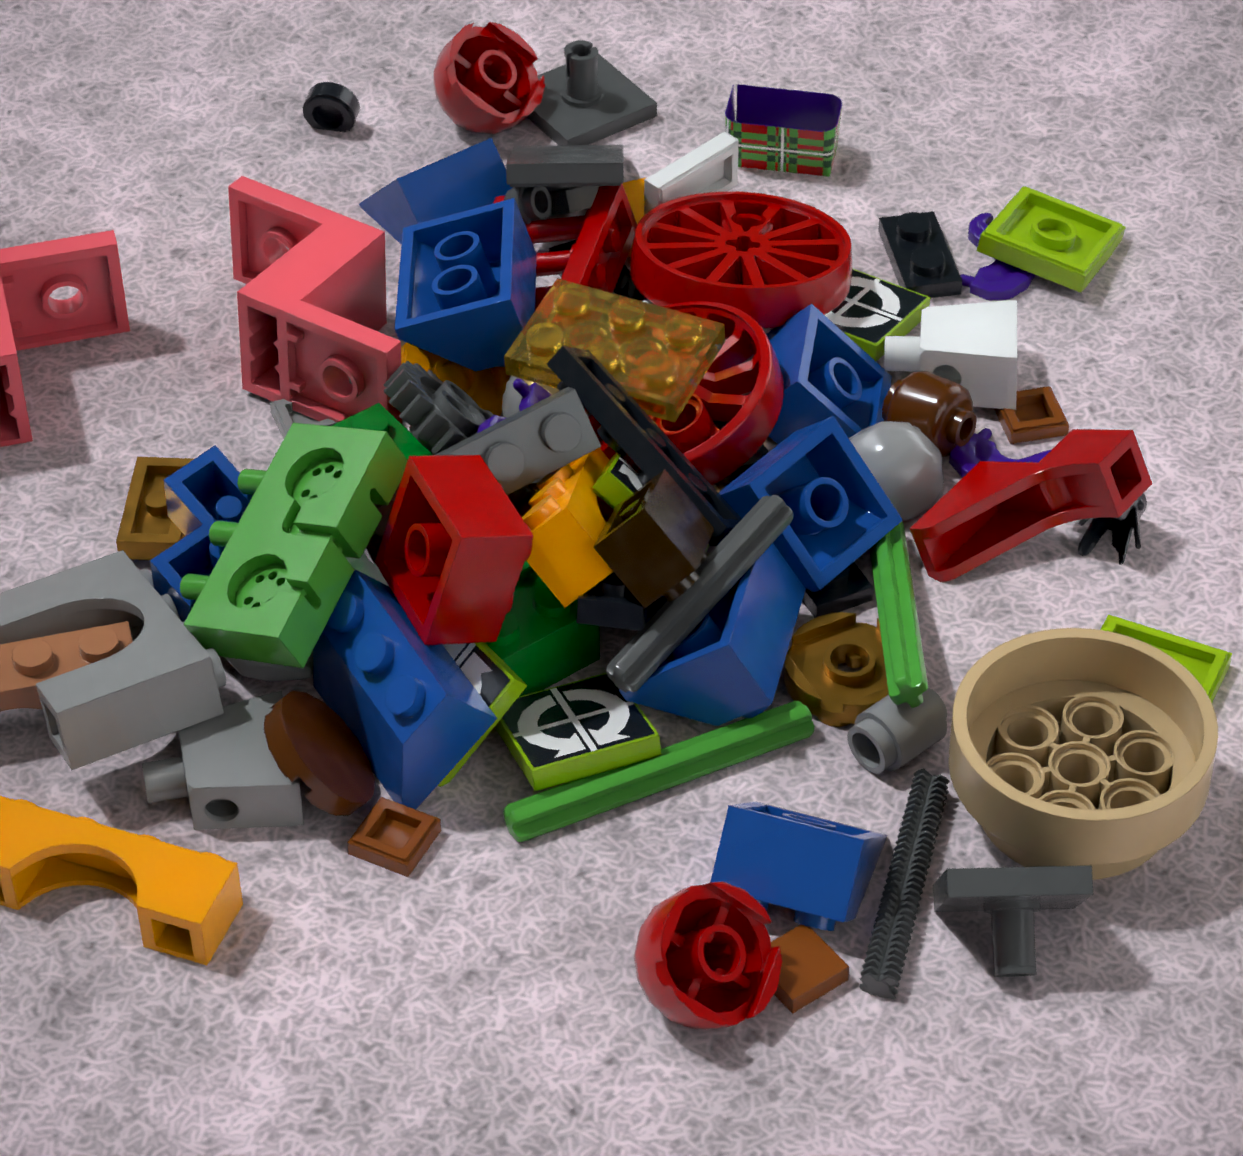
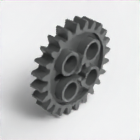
M409 361L402 363L384 383L386 387L384 393L391 398L389 403L401 412L399 416L410 425V432L433 455L477 434L479 425L493 416V413L489 410L480 408L459 386L449 380L442 382L431 370L426 372L417 363L415 365ZM543 477L507 495L521 517L532 508L528 502L540 491L536 485Z

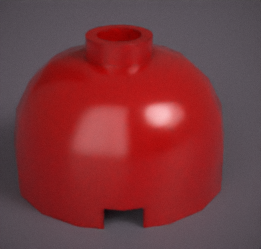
M489 22L485 27H472L474 24L472 23L465 25L440 52L433 76L435 95L443 111L455 124L470 132L496 134L520 124L541 103L545 89L544 75L538 80L537 71L533 65L538 58L533 48L518 33L500 23Z
M711 882L703 885L689 886L654 906L640 928L634 953L637 980L647 1000L670 1021L691 1029L705 1030L730 1027L739 1024L745 1019L753 1018L764 1011L778 988L782 966L780 946L771 947L770 935L765 925L772 923L766 909L746 890L726 882Z

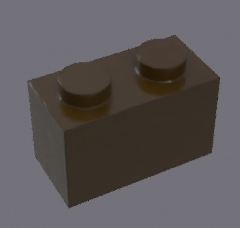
M664 469L614 508L593 548L640 604L646 608L662 595L668 602L675 600L699 579L696 569L704 563L708 556L705 549L714 528Z

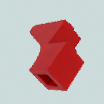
M1072 429L1039 462L980 461L909 529L928 576L939 582H947L958 578L1055 526L1088 518H1119L1153 483L1133 430Z

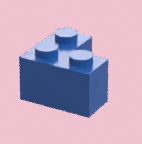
M216 445L163 480L168 517L185 537L150 560L154 589L160 596L169 594L182 622H185L196 600L185 599L181 595L180 583L182 578L187 574L210 576L225 548L214 546L209 539L211 525L216 521L239 523L253 495L240 492L237 484L240 472Z

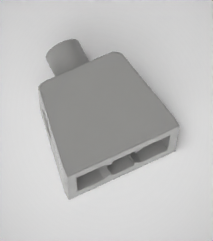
M282 691L268 693L223 706L224 714L179 730L182 757L142 763L148 803L189 797L194 830L304 825L299 780L297 778L291 782L280 771L268 748L264 733L265 716L273 710L269 708L283 698Z

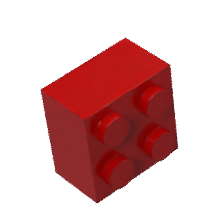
M480 455L409 456L375 559V564L424 645L496 642L505 615L512 608L513 593L524 562L530 557L534 535Z

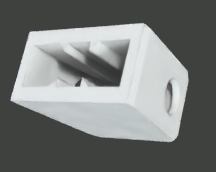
M1017 300L933 306L923 309L921 313L920 336H885V371H927L956 382L968 389L973 406L1016 410Z

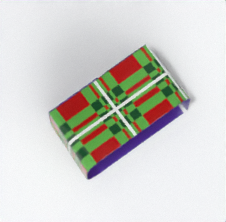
M733 84L725 110L726 133L738 139V167L830 177L839 138L842 111L841 99L827 93L737 84L735 122Z

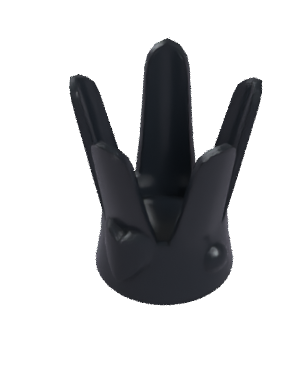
M1143 493L1119 518H1093L1078 545L1079 555H1088L1107 530L1112 531V546L1118 552L1119 565L1125 561L1133 528L1135 547L1140 549L1139 519L1147 507L1145 494ZM1088 518V519H1081L1078 524L1082 526V525H1084L1090 518Z

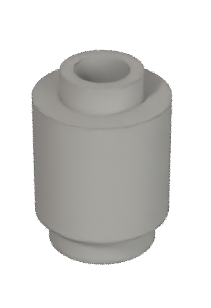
M928 688L922 693L924 702L915 708H911L907 702L899 705L894 704L888 694L856 717L855 725L849 729L847 734L850 750L856 760L866 770L875 774H879L886 769L888 771H896L943 739L947 733V710L944 702L935 691Z

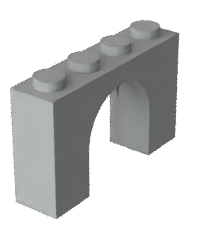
M123 550L0 593V644L126 621L129 623L132 643L121 651L100 661L36 683L50 739L71 770L224 714L218 688L226 685V676L218 654L213 648L205 650L192 633L183 625L184 622L179 619L177 609L169 594L160 596L154 589L152 575L147 568L139 570Z

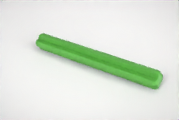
M901 521L870 548L889 697L896 705L907 702L911 708H915L924 702L922 693L929 687L905 528Z
M793 701L762 712L755 717L746 718L662 748V755L577 779L508 804L503 810L506 827L510 835L517 842H525L804 740L814 733L815 728L812 714L807 705H803L800 701Z

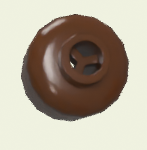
M927 371L913 372L905 379L896 381L887 392L882 407V417L885 422H909L912 426L918 427L941 452L942 458L949 456L956 446L962 447L966 445L973 436L977 423L976 414L973 412V401L968 389L956 382Z

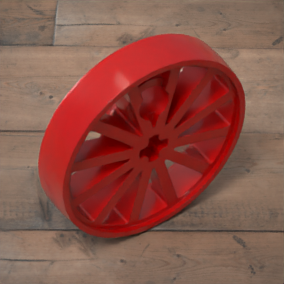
M733 191L688 195L660 204L640 219L636 227L632 246L631 277L638 291L658 307L691 301L717 302L742 310L755 319L762 328L781 327L789 318L810 304H813L825 315L845 300L850 291L852 278L851 239L845 228L834 218L819 209L792 199L761 193Z
M691 301L662 306L622 323L603 336L589 349L614 378L620 375L628 381L622 387L711 485L718 483L735 472L757 452L773 430L782 408L784 398L783 376L777 356L765 331L750 315L726 304ZM719 339H726L722 344L715 348ZM688 340L682 354L674 356L673 344ZM653 351L655 352V354L649 355V356L643 358V359H642L641 361H639L638 363H636V361L639 360L640 358L646 356L647 354H649V353H651V352H653ZM752 355H754V357H753V359H752L751 361L745 362V361H746L747 359H749ZM752 391L749 395H741ZM589 416L590 423L601 444L600 449L610 460L616 452L599 436L597 429L601 424L593 416ZM713 420L728 421V423L720 430L715 426Z

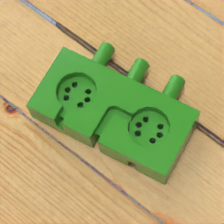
M292 423L267 471L244 469L241 471L237 481L238 488L243 494L253 495L239 523L216 521L211 525L209 530L211 543L214 546L225 547L210 576L187 574L180 583L181 595L185 599L196 600L183 625L205 650L213 648L218 656L304 668L355 570L345 557L361 558L382 518L381 513L374 504L388 505L402 479L408 460L387 431Z

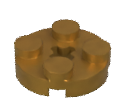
M837 612L826 614L806 622L792 636V646L787 651L784 663L785 687L794 701H800L803 705H807L811 714L816 715L823 724L831 727H843L850 723L855 724L856 717L889 694L879 618H877V625L875 627L867 623H857L856 613ZM846 663L850 668L861 666L863 668L857 672H844L838 669V664Z

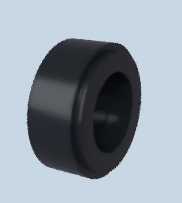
M321 82L312 86L303 105V115L313 128L337 132L350 131L354 127L360 111V104L355 94L345 86L334 82Z

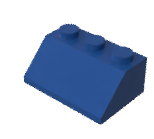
M515 198L403 227L394 329L399 340L476 372L496 366H513L521 360L534 357L537 254Z
M774 543L771 544L638 691L623 692L619 689V692L626 701L714 726H719L739 717H755L773 703L806 590ZM663 595L658 598L648 620L667 601Z
M355 569L313 649V686L326 705L343 719L358 738L371 764L372 771L392 800L417 809L498 718L442 644L424 645L391 588Z

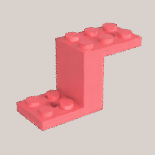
M241 176L228 186L233 279L246 284L237 291L242 389L272 402L285 399L292 402V410L317 421L331 419L335 422H340L380 403L402 424V419L399 416L401 412L389 403L391 398L384 393L386 389L384 383L401 365V341L378 332L387 323L385 231Z
M114 230L0 249V447L33 441L17 351L130 331ZM63 286H71L78 289V292L69 299L57 300L50 297V294L55 289Z

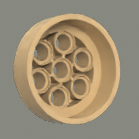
M1059 628L1038 631L1014 638L992 649L980 658L962 679L955 695L952 712L948 761L953 787L966 810L982 826L984 832L994 845L1018 864L1024 867L1092 865L1093 880L1105 879L1121 875L1141 866L1153 857L1158 850L1180 838L1198 819L1209 795L1218 743V723L1211 700L1202 685L1183 665L1158 648L1129 636L1097 629Z

